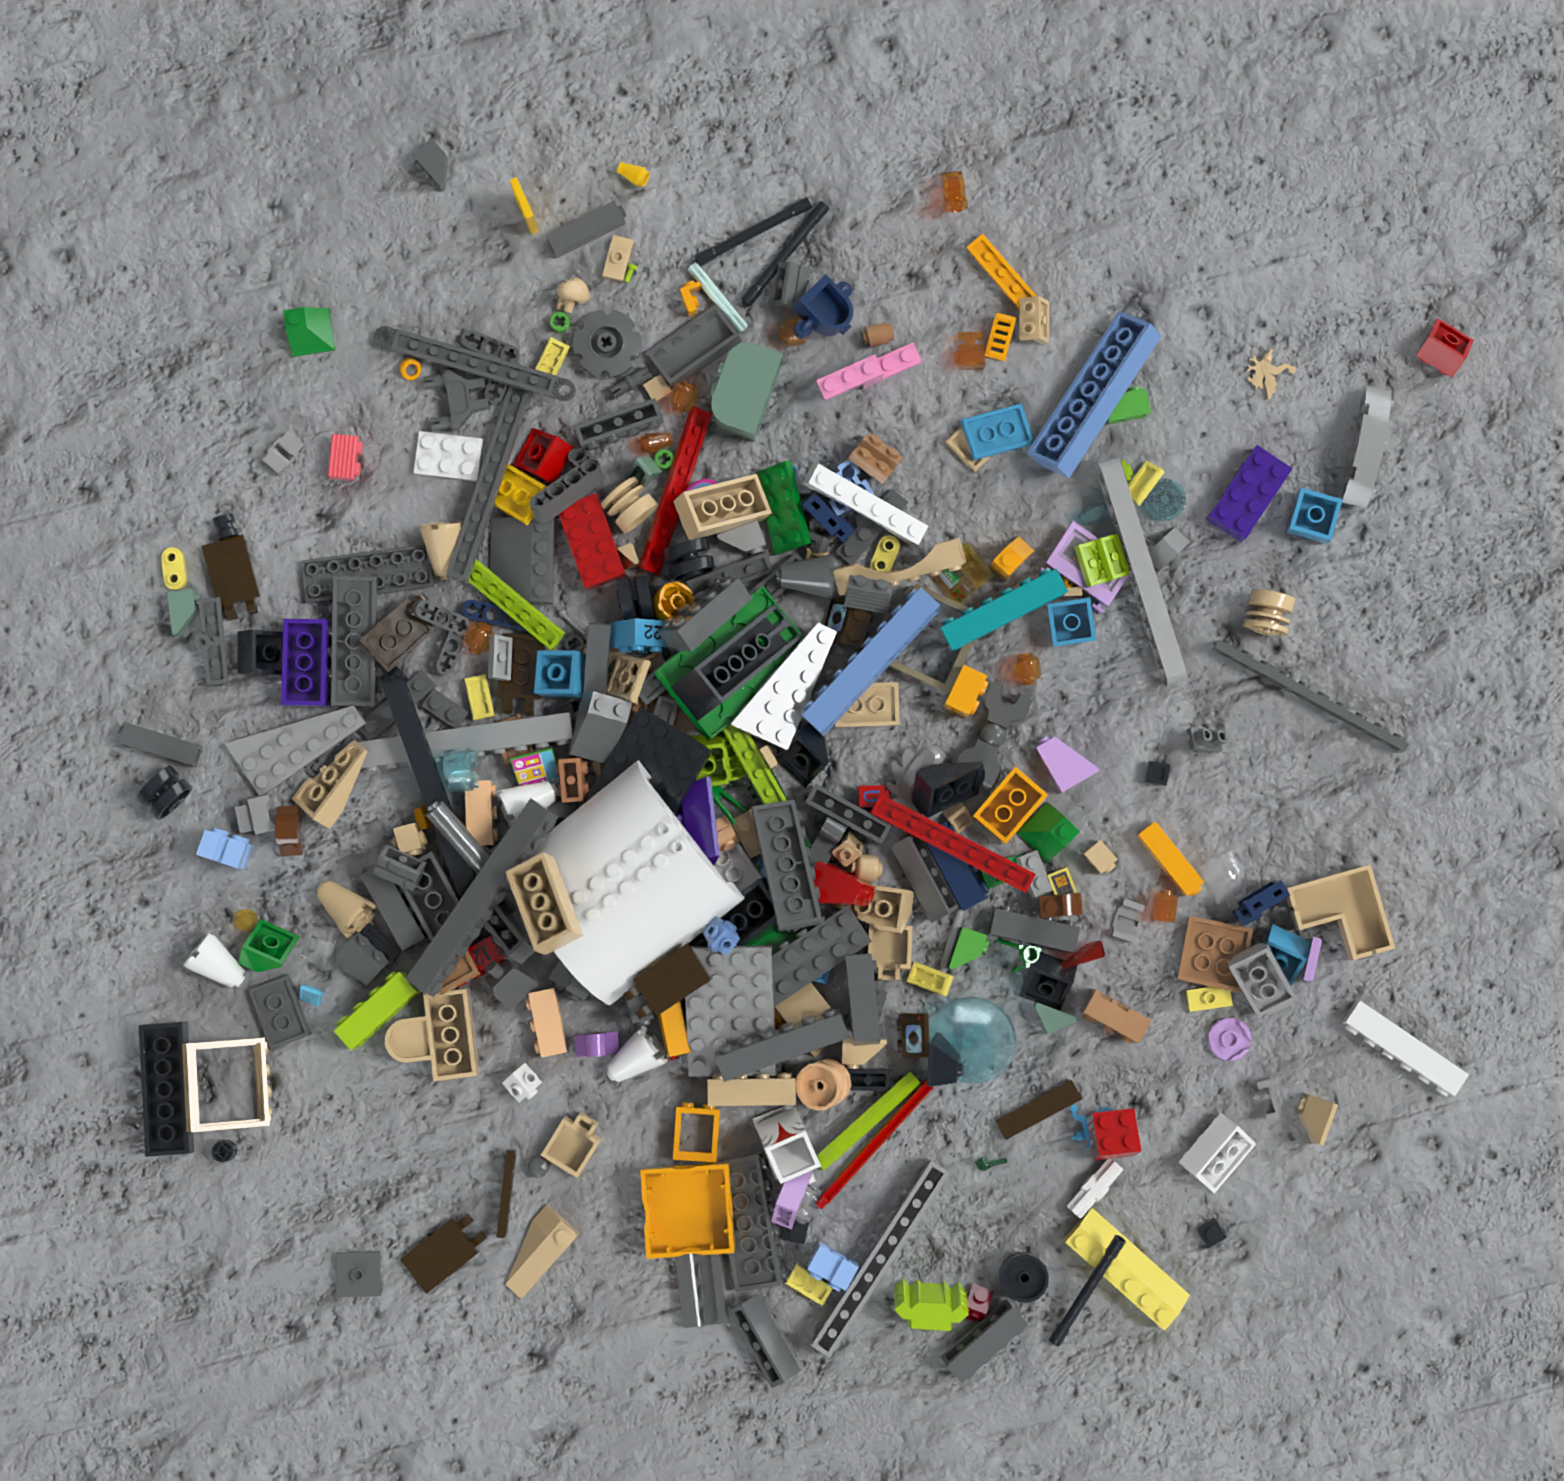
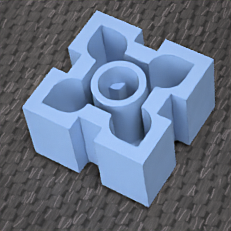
M848 459L837 466L836 474L874 495L866 479L860 482L858 477H860L861 471L856 464ZM833 499L829 501V508L837 516L841 515L843 517L852 511L851 508Z
M212 827L211 831L204 830L196 855L237 869H246L254 845L248 843L249 839L234 834L231 838L228 836L229 832Z
M820 1241L807 1263L810 1276L820 1281L822 1278L827 1279L828 1285L837 1291H840L841 1288L845 1291L847 1290L859 1268L856 1261L838 1253Z

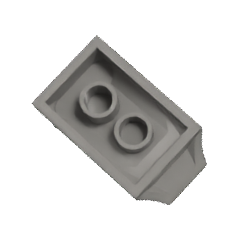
M1256 944L1236 954L1228 962L1229 969L1258 1018L1265 1014H1274L1292 1005L1293 1001L1297 999L1294 990L1267 944Z

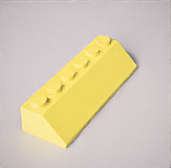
M1091 1207L1063 1239L1064 1242L1093 1268H1096L1115 1235L1123 1237L1126 1240V1244L1117 1258L1113 1260L1103 1277L1165 1331L1179 1315L1190 1295Z

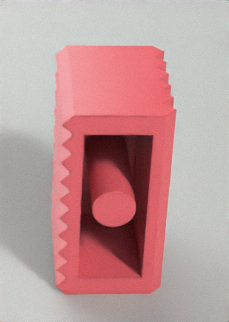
M332 434L328 477L330 479L356 481V476H360L361 464L358 463V455H362L363 442H360L358 436Z

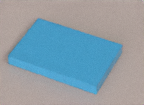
M1022 403L964 418L960 421L973 461L1031 446L1034 442Z

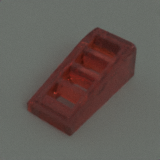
M1098 940L1082 946L1061 964L1062 968H1069L1105 957L1106 954L1102 941Z

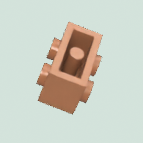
M581 757L558 759L559 763H556V774L560 776L558 796L562 798V803L584 801L586 795L590 792L589 783H585V774H588L587 761H583Z

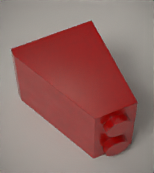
M817 861L814 868L815 879L813 882L814 886L819 888V905L867 906V904L871 903L875 896V886L831 863Z

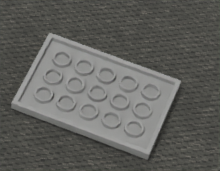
M692 946V949L712 980L685 997L687 1043L691 1050L688 1053L689 1076L721 1074L714 1052L718 1051L719 1047L728 1044L730 1046L736 1045L739 1040L747 1037L753 1039L766 1030L775 1031L772 946H735L727 955L720 951L716 953L708 946ZM776 1064L748 1073L747 1076H756V1074L776 1076Z

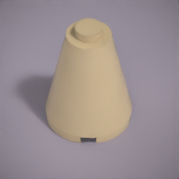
M451 521V524L435 522L419 525L434 575L439 576L440 580L452 579L448 578L446 573L463 522Z
M333 881L323 882L317 888V898L346 938H352V933L355 931L360 933L372 921L375 915L372 912L373 908L377 910V906L373 902Z

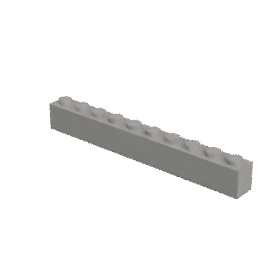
M568 712L427 732L425 735L435 763L443 762L442 758L451 757V761L464 759L463 755L472 754V758L483 757L485 752L493 751V754L496 755L504 754L506 749L514 748L515 752L528 750L527 746L536 745V749L547 748L549 743L557 742V746L568 745L572 739L574 726L572 714ZM401 736L358 742L368 751L361 769H366V772L379 771V767L387 766V769L400 768V764L405 763L411 766Z
M932 1159L928 1161L855 1273L847 1290H844L811 1341L812 1347L827 1357H831L950 1172Z

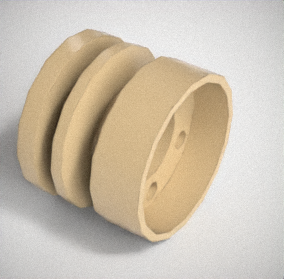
M632 477L617 485L601 503L604 510L611 508L608 511L610 517L620 513L615 523L624 534L639 526L659 506L650 494L639 497L644 487L642 485L637 486L639 481L636 477Z
M1252 589L1248 604L1256 608L1257 611L1246 612V616L1251 619L1244 620L1243 626L1263 635L1287 636L1289 629L1284 626L1290 625L1291 621L1283 617L1282 614L1293 613L1296 599L1275 591Z

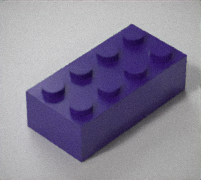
M1256 445L1206 520L1242 543L1248 537L1293 468Z
M283 619L281 705L285 707L328 708V667H330V658H328V647L330 646L328 628L331 622L327 619Z

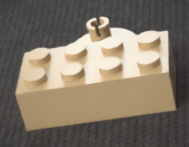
M470 988L449 991L444 995H441L439 992L434 997L423 994L426 1016L398 1020L386 1032L385 1046L390 1056L404 1063L431 1060L433 1081L480 1075Z

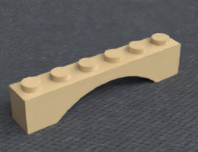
M960 537L937 543L923 560L904 569L881 571L855 563L833 570L840 596L845 594L850 575H862L874 580L883 579L892 583V586L900 584V580L916 581L923 574L928 573V577L941 574L940 570L948 568L949 572L962 569L961 565L966 563Z

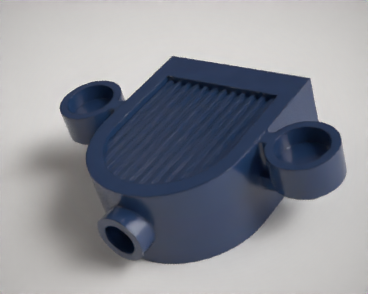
M825 274L791 307L803 319L798 321L793 327L794 335L799 339H805L811 334L812 329L822 336H834L838 333L844 335L852 327L849 324L853 317V306L848 298L852 293L850 284L841 281L836 285Z

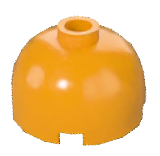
M667 583L660 587L654 595L653 612L660 621L674 617L678 614L680 607L693 601L691 596L693 592L683 583Z

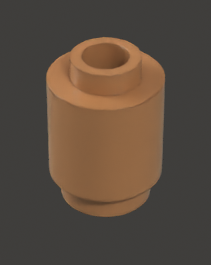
M884 322L865 326V331H862L864 344L874 347L890 343V341L894 340L892 324Z

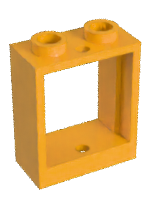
M681 1102V1106L676 1107L673 1160L717 1162L720 1109L716 1108V1106H708V1104H703V1107H694V1103ZM682 1113L714 1115L712 1152L679 1150Z

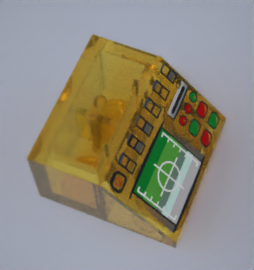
M968 542L962 546L966 563L961 565L962 569L949 572L947 568L940 570L941 574L936 575L954 600L960 604L994 577L993 573Z

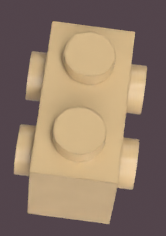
M417 823L393 828L396 837L393 838L395 849L413 857L422 855L421 851L426 850L425 844H428L426 832L420 830Z

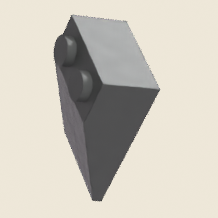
M583 691L568 754L606 764L627 725L632 702L594 691Z

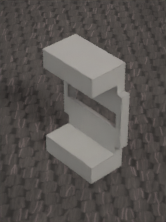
M287 431L282 438L279 437L268 449L269 453L262 460L281 476L284 472L283 469L287 468L299 455L298 452L303 451L306 446ZM277 444L293 457L290 461L274 448Z
M1123 899L1120 908H1117L1112 924L1114 928L1111 936L1133 942L1134 934H1137L1143 917L1141 913L1145 905ZM1118 915L1138 921L1137 926L1117 920Z
M1271 1077L1258 1080V1089L1269 1088L1275 1109L1266 1113L1267 1121L1280 1118L1281 1113Z

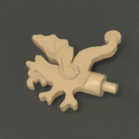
M1272 349L1264 353L1260 362L1257 361L1255 355L1252 356L1253 359L1250 358L1249 361H1253L1255 366L1248 365L1249 369H1247L1248 372L1251 369L1255 370L1252 379L1248 376V381L1255 386L1256 390L1258 387L1260 389L1263 388L1262 380L1265 378L1264 385L1268 400L1276 392L1275 387L1277 383L1273 375L1280 374L1284 369H1288L1290 374L1296 372V368L1284 363L1278 367L1270 365L1273 357L1271 355Z

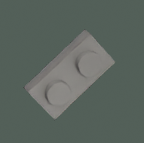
M500 635L490 636L488 678L501 681L511 680L513 638Z
M1037 850L1016 858L1018 865L1036 873L1028 889L1031 899L1053 890Z

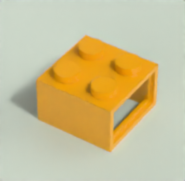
M963 665L943 708L965 718L969 714L973 715L979 705V701L976 699L978 695L982 696L989 683L985 681L987 675Z

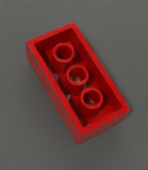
M597 493L579 499L559 514L586 591L616 581V576L626 575Z

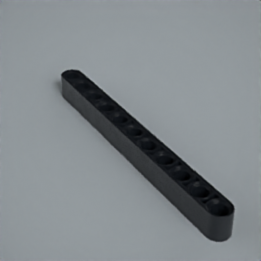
M404 676L382 682L426 808L435 800L437 802L443 801L453 813ZM433 824L459 899H461L476 878L475 871Z

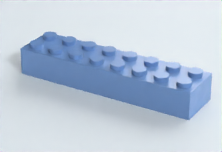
M1120 311L1117 313L1029 448L1027 454L1039 466L1070 478L1161 338V335L1151 323Z
M922 588L918 591L914 589L906 597L907 603L903 607L899 605L892 612L893 618L888 623L884 621L877 628L878 634L874 638L869 637L863 643V650L859 654L854 653L847 661L848 666L844 670L839 669L832 677L834 681L830 686L824 685L817 693L819 695L815 702L810 701L803 708L804 714L802 716L823 736L940 612V604Z

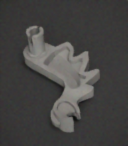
M934 745L925 746L918 752L910 748L905 749L902 755L903 766L897 761L892 762V773L896 784L893 782L886 783L888 789L897 796L892 800L923 815L911 802L916 772L933 764H941L946 759V752Z

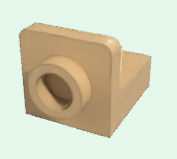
M849 829L843 834L841 843L832 850V854L847 867L862 855L864 844Z

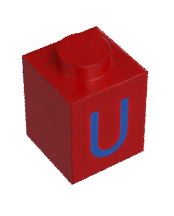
M885 785L858 786V807L874 808L880 794L889 798V790H885Z

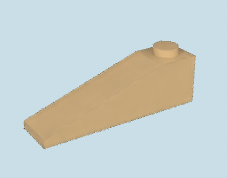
M353 740L335 756V760L330 765L321 767L320 773L313 779L311 777L308 778L292 800L313 820L330 829L345 808L368 751L357 741Z
M875 886V896L871 903L867 904V906H849L855 917L882 931L902 933L912 912L914 891ZM833 905L840 910L845 907L844 905Z
M546 1204L532 1220L505 1285L522 1299L580 1232Z

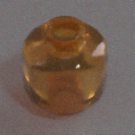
M800 317L785 319L781 323V328H778V338L780 341L783 340L787 347L804 345L807 339L810 338L809 335L805 339H799L794 335L793 327L798 321L803 320Z
M684 380L681 383H675L668 398L669 402L673 405L672 409L684 414L685 410L690 411L692 406L696 405L700 395L696 390L697 386Z
M479 621L477 624H471L464 639V643L469 647L468 651L476 655H480L481 652H489L490 636L495 635L492 631L493 627Z
M1034 653L1019 654L1012 662L1014 679L1022 682V685H1033L1035 680L1039 679L1042 675L1040 659L1034 656Z

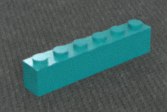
M1047 568L1038 573V578L1034 580L1028 578L1020 582L1019 588L1012 590L1010 587L1000 593L1001 597L995 600L991 597L981 602L982 606L974 610L971 607L961 613L962 617L956 620L954 617H951L942 622L943 626L940 628V632L950 651L953 652L1067 594L1068 590L1057 569L1051 571L1050 568Z

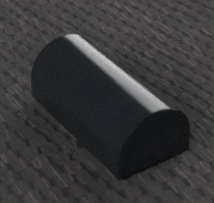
M846 1068L851 1079L850 1090H890V1068Z

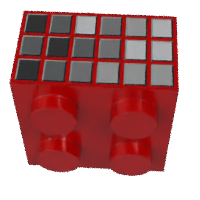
M1134 1108L1094 1112L1086 1117L1093 1161L1136 1156L1142 1151Z

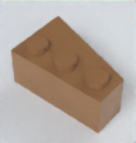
M1091 989L1080 1009V1012L1084 1014L1082 1018L1093 1024L1095 1021L1103 1024L1102 1029L1111 1034L1114 1031L1122 1035L1120 1039L1131 1045L1133 1042L1140 1043L1152 1021L1120 1004L1115 999L1102 994L1097 989Z

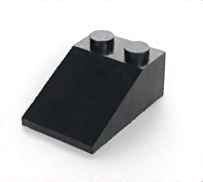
M945 763L921 768L915 775L911 802L925 817L929 818L978 795L983 763Z

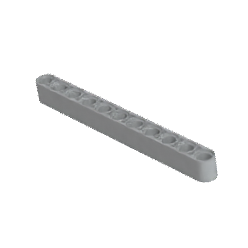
M1118 457L1097 462L1095 464L1096 474L1115 534L1118 533L1130 571L1128 576L1164 686H1170L1187 680L1186 668L1122 464Z

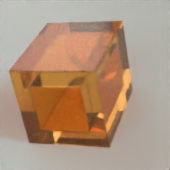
M1160 890V894H1154L1150 920L1175 923L1178 897L1173 896L1171 891Z

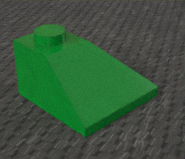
M301 307L283 310L285 329L293 357L335 351L329 308Z
M1047 802L1017 833L1035 851L1037 850L1039 855L1048 863L1080 831L1062 813Z
M260 919L242 946L238 964L255 972L280 968L300 936Z

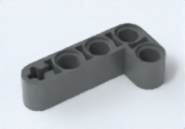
M572 449L568 453L571 470L531 498L530 507L534 519L538 523L550 521L603 482V474L598 460L585 449Z
M827 817L810 849V867L813 866L815 868L817 861L828 863L832 856V850L838 845L847 828L846 826Z

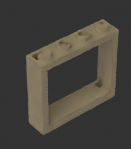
M915 583L914 588L909 586L904 597L906 599L914 589L918 591L922 588L935 601L962 613L969 609V607ZM974 641L961 647L945 684L897 661H893L888 667L949 695Z

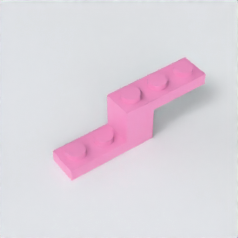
M912 342L879 358L874 354L816 380V383L824 400L827 401L862 385L863 389L921 364L922 361Z

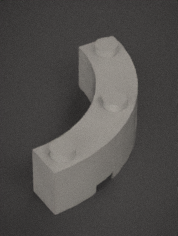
M1366 386L1360 402L1359 422L1362 423L1361 428L1357 432L1353 455H1355L1354 467H1349L1342 488V503L1367 508L1369 501L1374 500L1376 493L1374 485L1382 454H1386L1389 442L1385 440L1389 416L1394 407V400H1391V391L1371 386Z

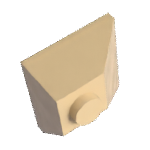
M853 1037L842 1040L841 1064H846V1068L849 1069L859 1068V1065H864L887 1044V1040L881 1038L880 1044L853 1046Z
M1305 1093V1096L1300 1098L1297 1109H1299L1298 1115L1310 1141L1324 1146L1338 1105Z

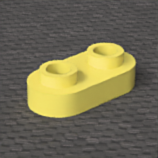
M887 535L881 538L870 564L871 569L891 571L900 549V543L896 537ZM888 542L893 544V548L890 550L885 547V544ZM879 562H883L885 564V568L879 569L877 567V564Z
M175 547L167 548L161 556L164 583L171 590L178 591L183 589L187 583L184 554ZM171 554L175 555L174 561H169ZM177 575L178 580L175 583H173L171 581L172 576Z

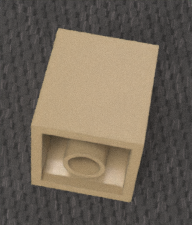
M809 983L775 1006L785 1021L793 1024L801 1022L802 1018L813 1015V1017L821 1015L822 1011L831 1008L812 983ZM830 1045L811 1051V1053L816 1057Z

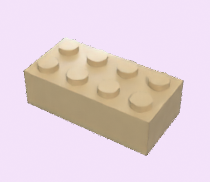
M757 474L685 491L673 501L688 540L725 532L756 520L759 523L772 513Z
M542 852L506 871L534 951L547 955L584 936L553 856Z
M778 1073V1077H769V1074H756V1077H748L745 1074L726 1082L723 1081L721 1074H712V1077L708 1078V1106L796 1105L795 1077H791V1073Z

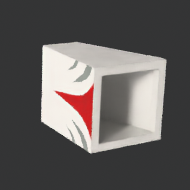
M796 1107L756 1124L780 1184L821 1167Z

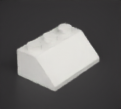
M1220 1113L1205 1132L1198 1137L1189 1151L1183 1155L1179 1163L1215 1194L1254 1148L1256 1143L1238 1125Z

